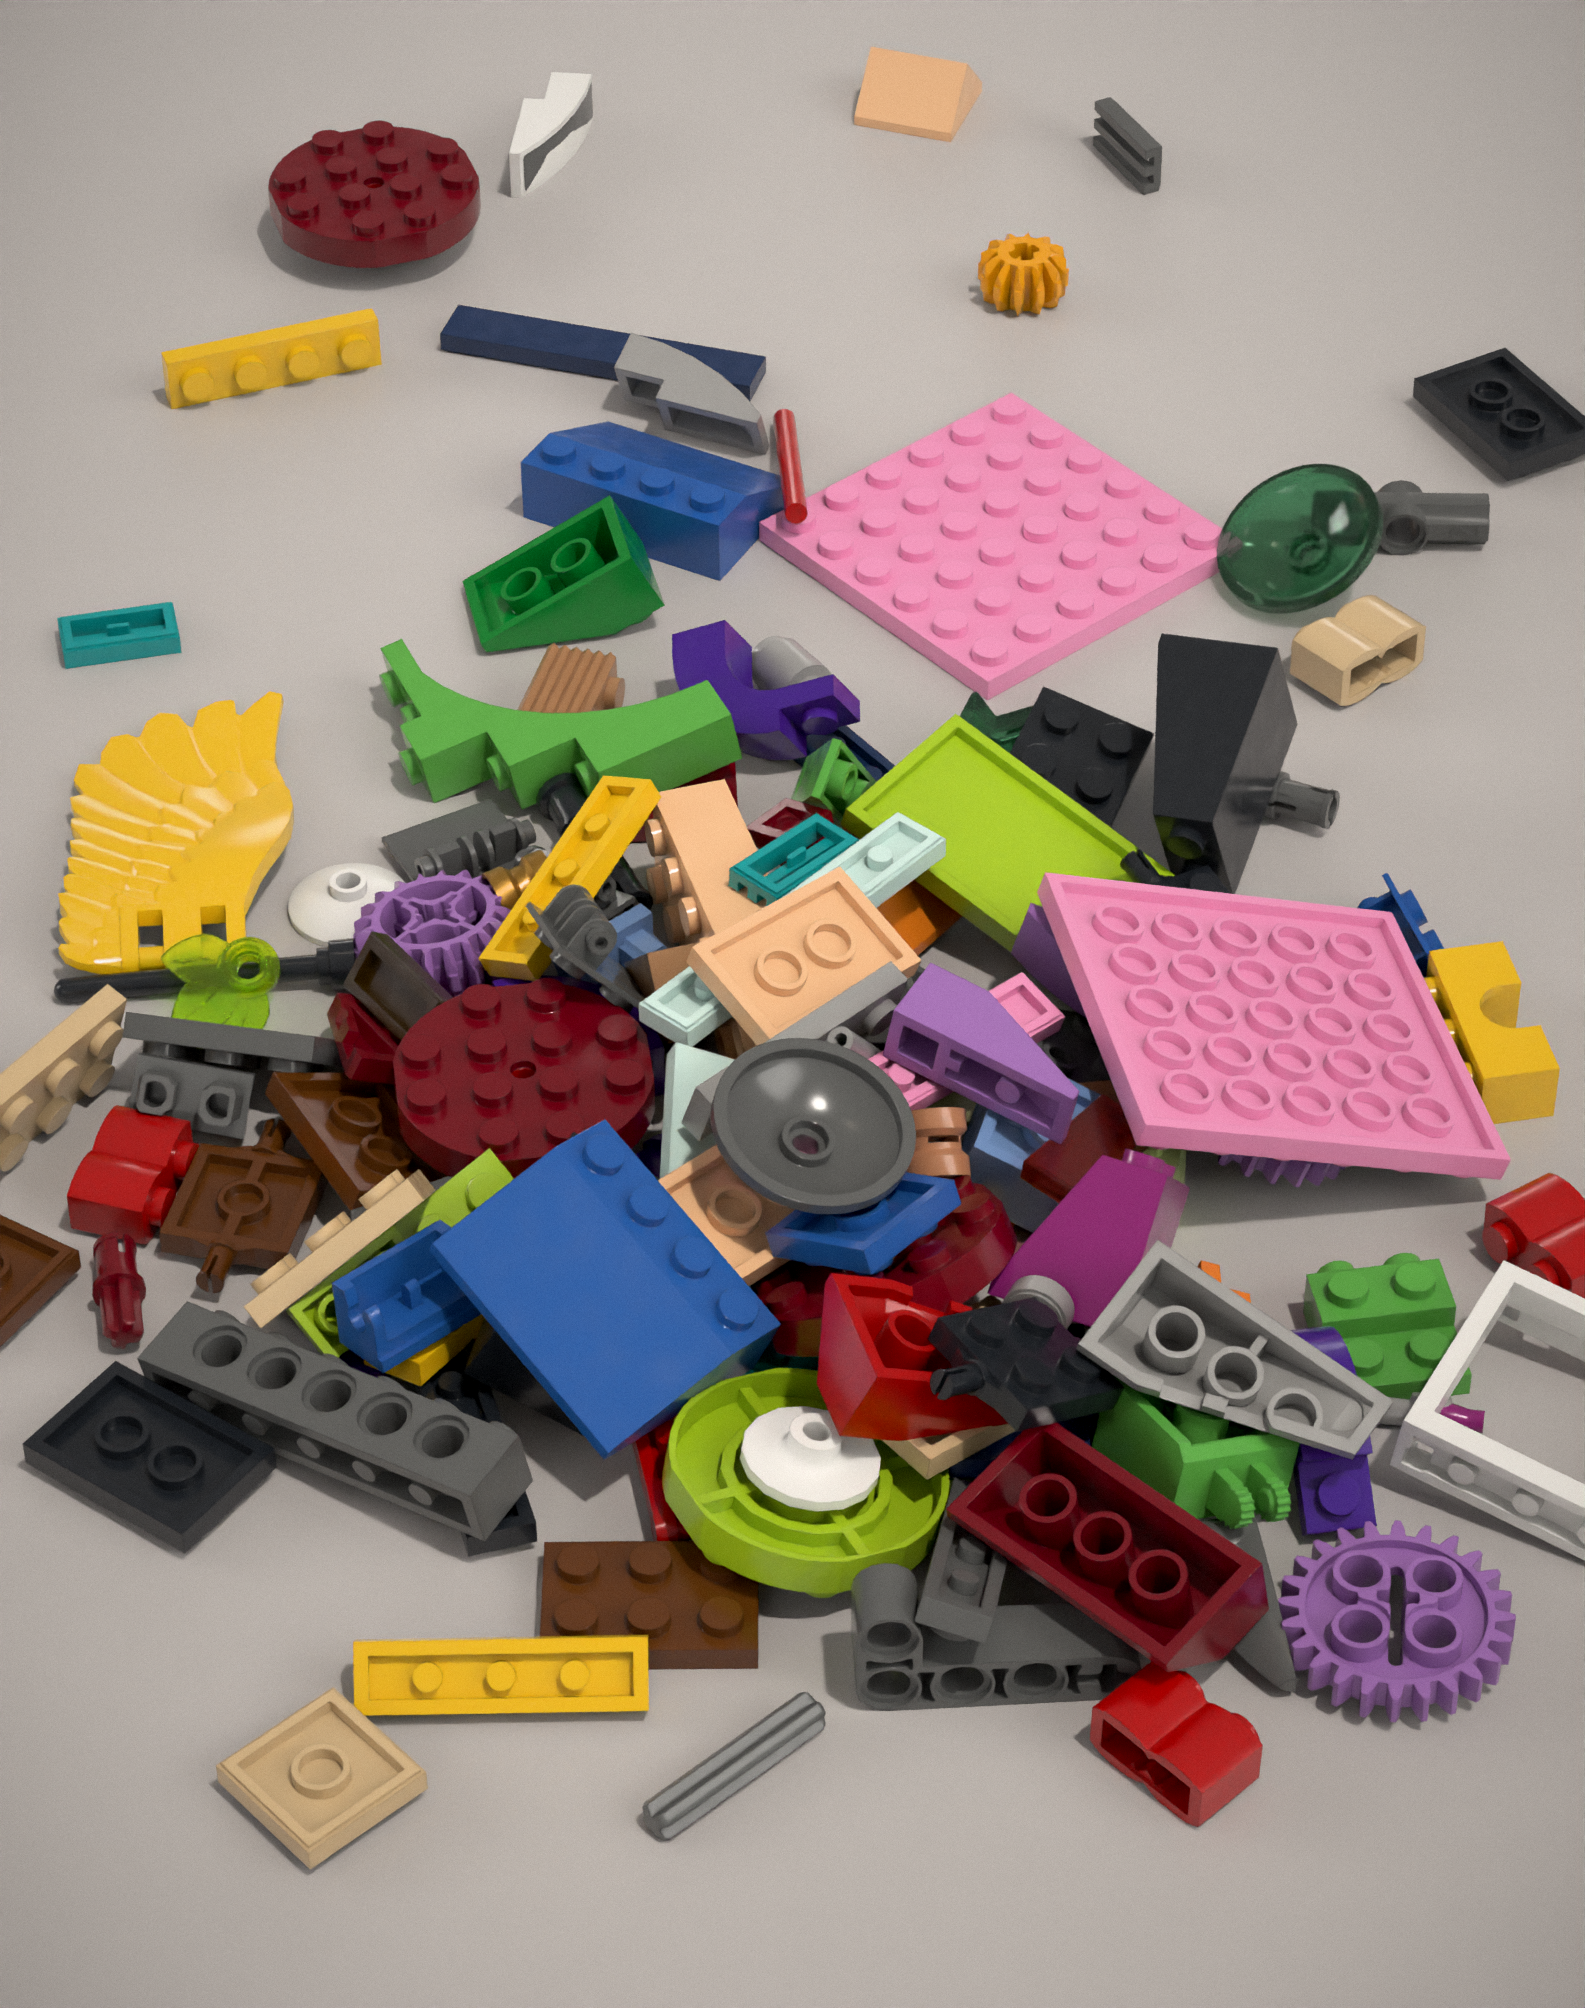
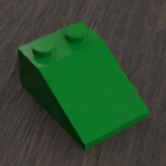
M610 495L462 581L480 643L486 652L613 635L630 625L643 622L654 611L665 606L644 544Z

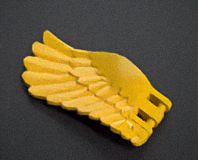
M269 691L242 715L237 714L233 700L216 701L198 710L193 727L187 726L178 714L160 712L146 722L139 737L129 734L111 737L101 752L100 764L78 765L74 777V786L80 795L70 797L71 810L74 818L71 819V830L75 840H70L72 857L67 858L69 874L63 877L65 892L58 893L60 914L63 917L59 920V932L66 944H60L58 950L65 964L78 970L102 975L249 961L246 914L260 883L291 839L294 825V807L290 790L285 785L278 770L276 758L277 736L284 704L281 693ZM226 923L227 941L203 943L202 925ZM163 925L164 946L140 947L139 927Z

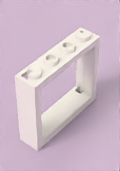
M1503 1260L1403 1420L1389 1465L1585 1560V1484L1439 1414L1497 1320L1585 1362V1298ZM1421 1442L1433 1448V1454L1423 1449H1420L1417 1446Z

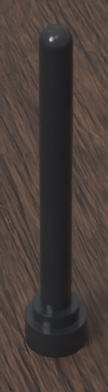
M354 938L329 940L328 947L316 948V954L63 978L55 984L54 995L62 1003L88 1001L107 984L127 998L319 979L320 985L332 984L333 990L346 989L343 984L356 961L354 953L355 941Z

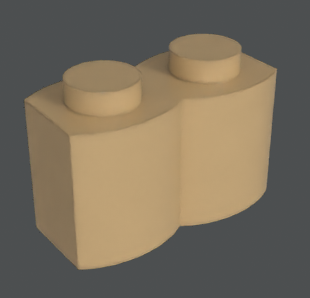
M1376 595L1362 596L1342 606L1335 617L1321 618L1302 627L1297 632L1291 645L1290 674L1341 706L1355 704L1370 695L1381 683H1390L1403 678L1423 661L1426 626Z

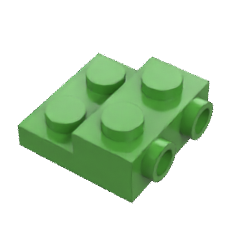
M1399 1253L1388 1258L1383 1265L1354 1268L1349 1262L1333 1261L1322 1266L1317 1273L1306 1274L1303 1314L1308 1328L1334 1327L1340 1333L1348 1348L1357 1376L1385 1396L1410 1399L1412 1393L1421 1392L1457 1335L1454 1326L1456 1304L1440 1259L1420 1261L1419 1257L1415 1254ZM1469 1367L1451 1396L1470 1394L1472 1374Z

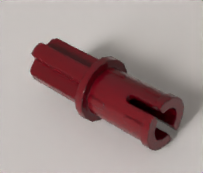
M111 1232L99 1237L93 1245L97 1278L92 1285V1297L95 1304L101 1309L103 1335L111 1339V1346L114 1348L125 1349L128 1343H139L144 1334L141 1303L146 1296V1284L143 1277L137 1271V1246L134 1239L124 1233L121 1239L123 1252H120L117 1239L118 1233Z

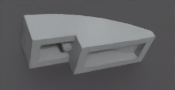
M634 333L630 334L614 366L624 400L659 408L665 430L766 455L770 445L762 416L742 392L721 374L693 356L663 342Z

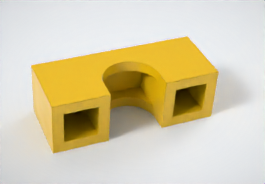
M1503 941L1429 951L1427 975L1424 980L1493 1124L1554 1116L1560 1068L1541 1025L1516 1028L1521 980Z

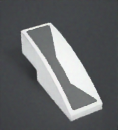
M551 72L544 99L524 98L509 151L511 198H523L543 185L559 172L578 151L589 132L594 118L592 74Z

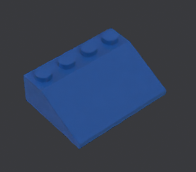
M609 421L549 433L520 462L524 518L556 527L610 495L643 542L648 558L718 581L722 580L759 539V522L784 510L780 475Z
M605 1119L554 1147L432 1242L428 1250L604 1460L677 1416L681 1408L691 1397L721 1380L741 1376L753 1369L781 1326L776 1317Z

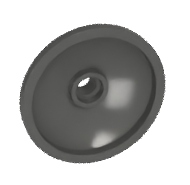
M786 1038L766 1042L749 1049L736 1058L725 1070L712 1100L711 1127L713 1136L721 1155L729 1167L743 1182L762 1196L795 1210L815 1214H842L867 1208L884 1199L895 1190L904 1178L914 1155L916 1145L915 1122L909 1104L898 1086L882 1069L864 1056L827 1041L808 1038Z

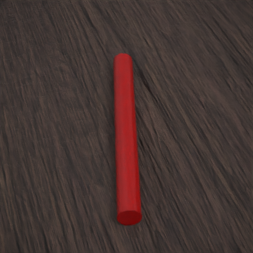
M780 409L773 416L784 512L789 522L798 524L807 518L808 511L796 422L792 411Z

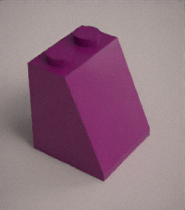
M1125 1149L1122 1161L1102 1155L1012 1256L1000 1274L991 1281L987 1294L1004 1299L1014 1282L1021 1277L1028 1275L1044 1276L1059 1283L1071 1296L1075 1307L1072 1322L1091 1327L1157 1240L1169 1248L1172 1247L1190 1187L1174 1179L1176 1167L1165 1164V1161L1130 1149Z

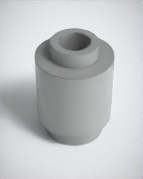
M780 636L768 637L761 641L752 652V677L755 684L761 690L778 689L831 675V672L821 662L791 638H782Z

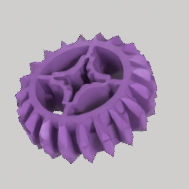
M441 870L437 876L426 878L418 874L417 880L409 883L396 881L394 890L391 892L380 891L375 893V902L361 907V918L354 922L355 958L357 959L371 931L388 934L452 997H456L470 986L490 984L493 980L503 979V977L489 976L478 958L511 910L501 907L502 897L495 894L488 880L483 879L482 875L472 879L468 870H463L455 876L447 875L444 870Z

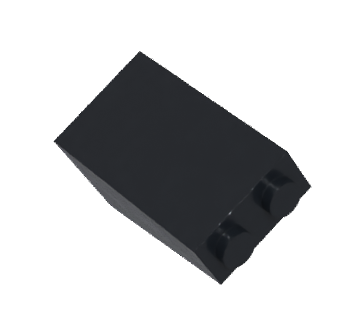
M1164 633L1161 634L1158 642L1153 796L1154 820L1170 872L1178 875L1209 865L1231 894H1235L1298 725L1277 647Z

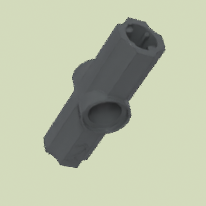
M1403 480L1392 481L1382 486L1377 492L1317 491L1314 500V541L1379 543L1384 550L1395 555L1412 554L1420 550L1426 543L1485 544L1488 541L1490 527L1488 493H1423L1419 486Z

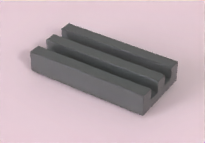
M1111 97L1095 101L1094 110L1101 117L1094 119V129L1101 135L1093 137V146L1143 195L1159 191L1161 186L1162 146Z

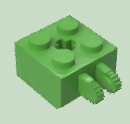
M1112 1375L1124 1389L1113 1409L1099 1413L1092 1443L1094 1449L1197 1519L1216 1516L1220 1521L1225 1522V1526H1229L1230 1529L1248 1527V1524L1252 1523V1518H1255L1254 1513L1261 1515V1519H1265L1266 1522L1285 1520V1517H1289L1288 1513L1291 1511L1290 1504L1292 1502L1288 1487L1300 1445L1299 1442L1134 1390Z

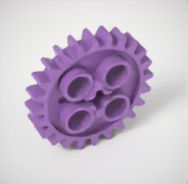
M1395 1520L1391 1527L1390 1535H1380L1375 1525L1371 1521H1367L1364 1525L1363 1537L1358 1539L1344 1528H1338L1335 1548L1326 1542L1316 1539L1313 1541L1311 1558L1297 1555L1294 1559L1293 1575H1284L1282 1579L1281 1598H1278L1283 1619L1281 1621V1628L1286 1632L1294 1670L1302 1671L1309 1669L1307 1688L1310 1691L1330 1684L1333 1687L1331 1705L1335 1707L1344 1703L1350 1697L1358 1699L1359 1716L1364 1718L1372 1711L1375 1705L1385 1706L1390 1722H1397L1402 1707H1411L1419 1720L1424 1722L1428 1719L1429 1704L1437 1703L1444 1711L1453 1715L1457 1709L1458 1694L1477 1703L1481 1699L1482 1683L1496 1686L1499 1682L1501 1665L1509 1664L1516 1614L1510 1613L1511 1591L1499 1590L1501 1572L1498 1569L1481 1571L1483 1553L1479 1550L1459 1556L1457 1554L1459 1537L1455 1535L1447 1538L1440 1545L1431 1542L1432 1530L1431 1526L1428 1525L1421 1528L1416 1537L1406 1536L1402 1522ZM1392 1575H1399L1403 1579L1401 1665L1399 1666L1391 1665L1388 1661L1391 1618L1389 1599Z

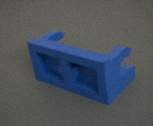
M441 1220L434 1222L332 1282L340 1343L382 1373L387 1372L481 1315L479 1310L428 1251L432 1242L452 1228Z

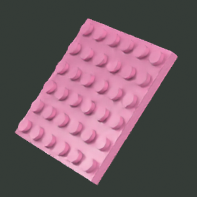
M1013 393L997 399L807 497L808 515L803 522L798 524L789 522L785 517L784 510L759 522V541L986 700L995 697L1241 561L1242 557L1241 540Z
M1045 872L1037 894L1136 1145L1149 1146L1160 1150L1171 1148L1211 1152L1217 1155L1235 1154L1266 1157L1279 1161L1298 1160L1329 1163L1340 1167L1361 1166L1392 1169L1402 1173L1413 1171L1453 1175L1458 1178L1502 1179L1511 1159L1392 912Z

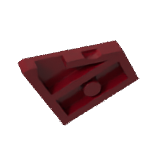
M337 993L327 1012V1017L345 1074L351 1080L392 1084L395 1087L393 1058L401 1041L354 995Z

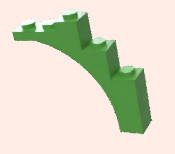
M402 639L380 648L387 668V672L379 675L384 692L392 707L400 704L403 705L400 708V714L404 724L399 726L407 749L398 753L399 759L412 786L422 782L434 803L492 778L500 792L509 789L520 808L525 809L536 804L539 789L546 781L562 773H576L587 797H589L603 775L651 779L658 792L674 789L742 759L732 715L708 680L664 697L609 710L579 713L531 712L490 705L465 697L442 686L421 671Z

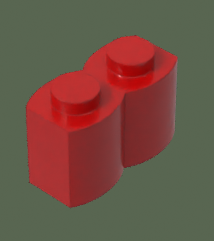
M119 1105L114 1106L105 1117L92 1150L83 1158L71 1181L67 1193L71 1228L99 1235L117 1232V1239H122L125 1233L132 1237L135 1243L148 1244L158 1227H162L176 1197V1193L199 1147V1144L194 1143L192 1139L191 1121L139 1112L138 1109Z
M1547 1173L1486 1203L1482 1239L1488 1254L1493 1260L1502 1264L1503 1260L1585 1298V1199L1569 1182L1556 1174Z
M1151 1661L1092 1707L1090 1741L1098 1752L1120 1772L1135 1781L1144 1783L1151 1794L1162 1805L1188 1824L1199 1827L1259 1778L1263 1744L1260 1742L1254 1726L1244 1716L1238 1713H1231L1221 1706L1208 1702L1199 1683L1185 1671L1166 1672Z

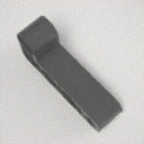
M888 1563L872 1565L860 1571L852 1582L851 1638L856 1692L858 1699L865 1706L875 1710L902 1711L1102 1700L1141 1670L1139 1652L1070 1603L997 1606L986 1644L971 1639L952 1641L935 1634L929 1626L914 1622L919 1606L918 1586L915 1575L908 1568Z

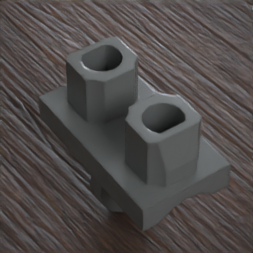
M139 1053L129 1108L138 1109L139 1112L191 1121V1130L244 1139L256 1073Z

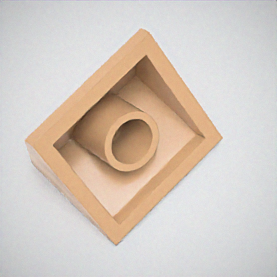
M871 47L854 115V125L951 142L981 94L982 81L967 63Z

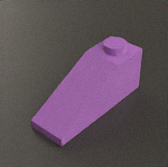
M930 962L894 1009L883 1056L1061 1145L1067 1137L1080 1091L989 991Z

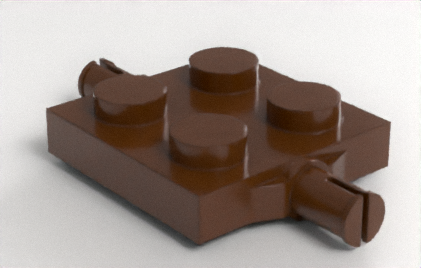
M275 1118L267 1120L262 1134L254 1146L225 1147L200 1143L159 1232L161 1252L205 1259L200 1272L196 1276L197 1285L205 1292L209 1293L211 1285L213 1293L221 1292L228 1273L235 1264L270 1269L289 1253L296 1259L329 1181L313 1160L297 1158L283 1151L292 1130L281 1119L278 1120L277 1126Z

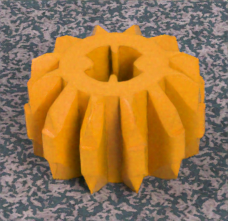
M1029 232L1024 237L1007 234L1005 241H990L988 250L981 252V261L978 263V279L980 280V289L983 292V301L995 304L997 311L1014 310L1018 316L1023 311L1040 314L1042 307H1057L1059 298L1065 296L1066 286H1068L1069 269L1066 266L1063 247L1051 244L1050 238L1046 236L1033 238Z

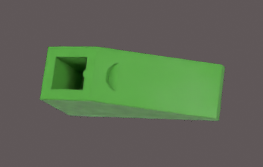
M832 738L806 757L791 799L830 810L834 824L842 829L843 826L840 824L846 808L877 781L842 740Z

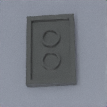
M126 1012L122 1038L142 1040V1053L198 1061L199 1048L206 1049L204 1062L260 1069L261 1056L269 1057L267 1070L280 1072L322 1073L323 1064L343 1067L334 1039Z

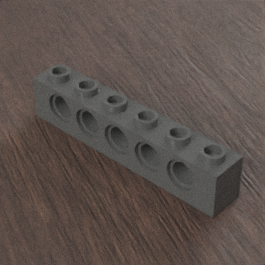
M187 1301L137 1358L144 1377L275 1449V1454L483 1541L489 1537L533 1482L523 1450V1443L519 1435L505 1424L497 1421L488 1423L460 1412L453 1404L440 1398L431 1400L408 1391L389 1377L378 1376L376 1378L351 1368L343 1360L332 1354L319 1355L295 1345L280 1333L269 1332L267 1334L240 1323L233 1315L222 1310L213 1312Z

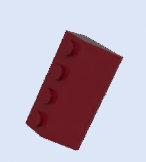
M1058 1423L1023 1430L946 1508L948 1518L1166 1672L1222 1660L1269 1610L1263 1564Z

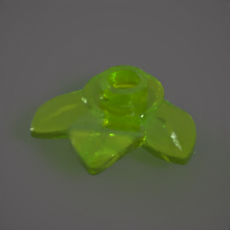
M205 933L191 936L176 943L161 956V961L165 967L186 983L177 997L171 1018L263 1029L270 1016L268 993L276 986L281 971L278 955L274 948L266 941L255 937H243L228 943L219 937ZM246 962H255L261 968L256 977L243 979L238 976L240 966Z

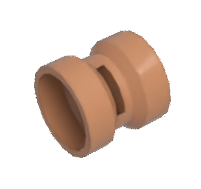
M938 1107L911 1110L915 1122L916 1145L907 1172L946 1179L961 1175L971 1177L970 1156L962 1150L961 1136L967 1130L966 1109L960 1107Z

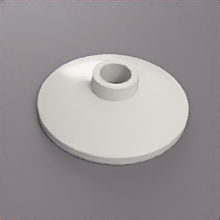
M345 863L320 869L304 878L292 891L288 902L290 922L298 934L306 940L319 946L328 947L329 940L353 938L355 933L354 922L361 918V907L368 903H374L375 893L380 891L391 892L394 890L396 881H404L390 870L371 864Z

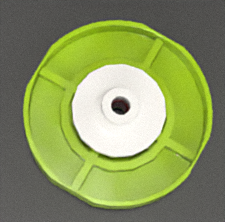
M773 1368L721 1380L691 1397L676 1416L670 1431L662 1471V1487L666 1502L694 1543L702 1550L704 1556L710 1562L725 1566L744 1577L766 1585L805 1592L816 1598H830L838 1593L851 1590L855 1576L872 1565L883 1563L898 1564L911 1571L932 1549L938 1536L949 1495L948 1469L926 1480L882 1440L839 1436L817 1386L818 1371L799 1368Z

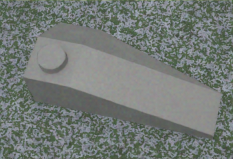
M1159 1240L1155 1242L1076 1348L1134 1390L1352 1460L1394 1402Z

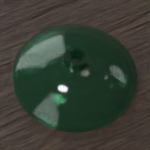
M1308 464L1290 468L1273 475L1245 495L1227 518L1217 546V563L1220 575L1228 589L1240 602L1258 611L1274 614L1295 613L1328 602L1349 588L1364 573L1374 558L1383 532V513L1380 502L1365 479L1342 466Z

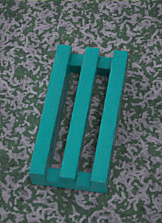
M173 602L57 618L65 669L182 653Z
M815 813L729 868L728 886L736 891L748 887L747 898L756 904L765 898L767 900L766 906L785 896L858 842L859 839ZM823 836L826 837L806 850V847H808L815 841L819 840ZM787 860V863L777 868L767 876H763L764 874H766L767 872H769L770 870L774 869L775 867H777L778 865Z

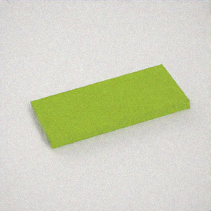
M956 713L848 806L840 824L856 837L862 839L895 813L899 812L946 838V856L914 880L1010 952L1030 903L1042 906L1037 891L1045 872L1133 882L1120 867V862L1131 851L1136 852L1139 849ZM1143 852L1159 875L1175 876Z

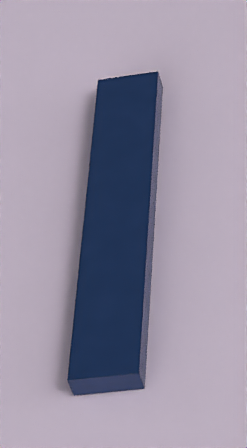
M458 305L440 333L441 350L618 380L614 366L630 333ZM644 336L663 342L698 359L721 374L742 392L749 401H751L766 373V356Z

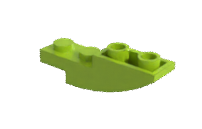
M489 1148L286 1310L287 1314L320 1355L332 1354L336 1357L341 1356L349 1348L341 1344L339 1340L332 1282L438 1220L453 1227L514 1178Z

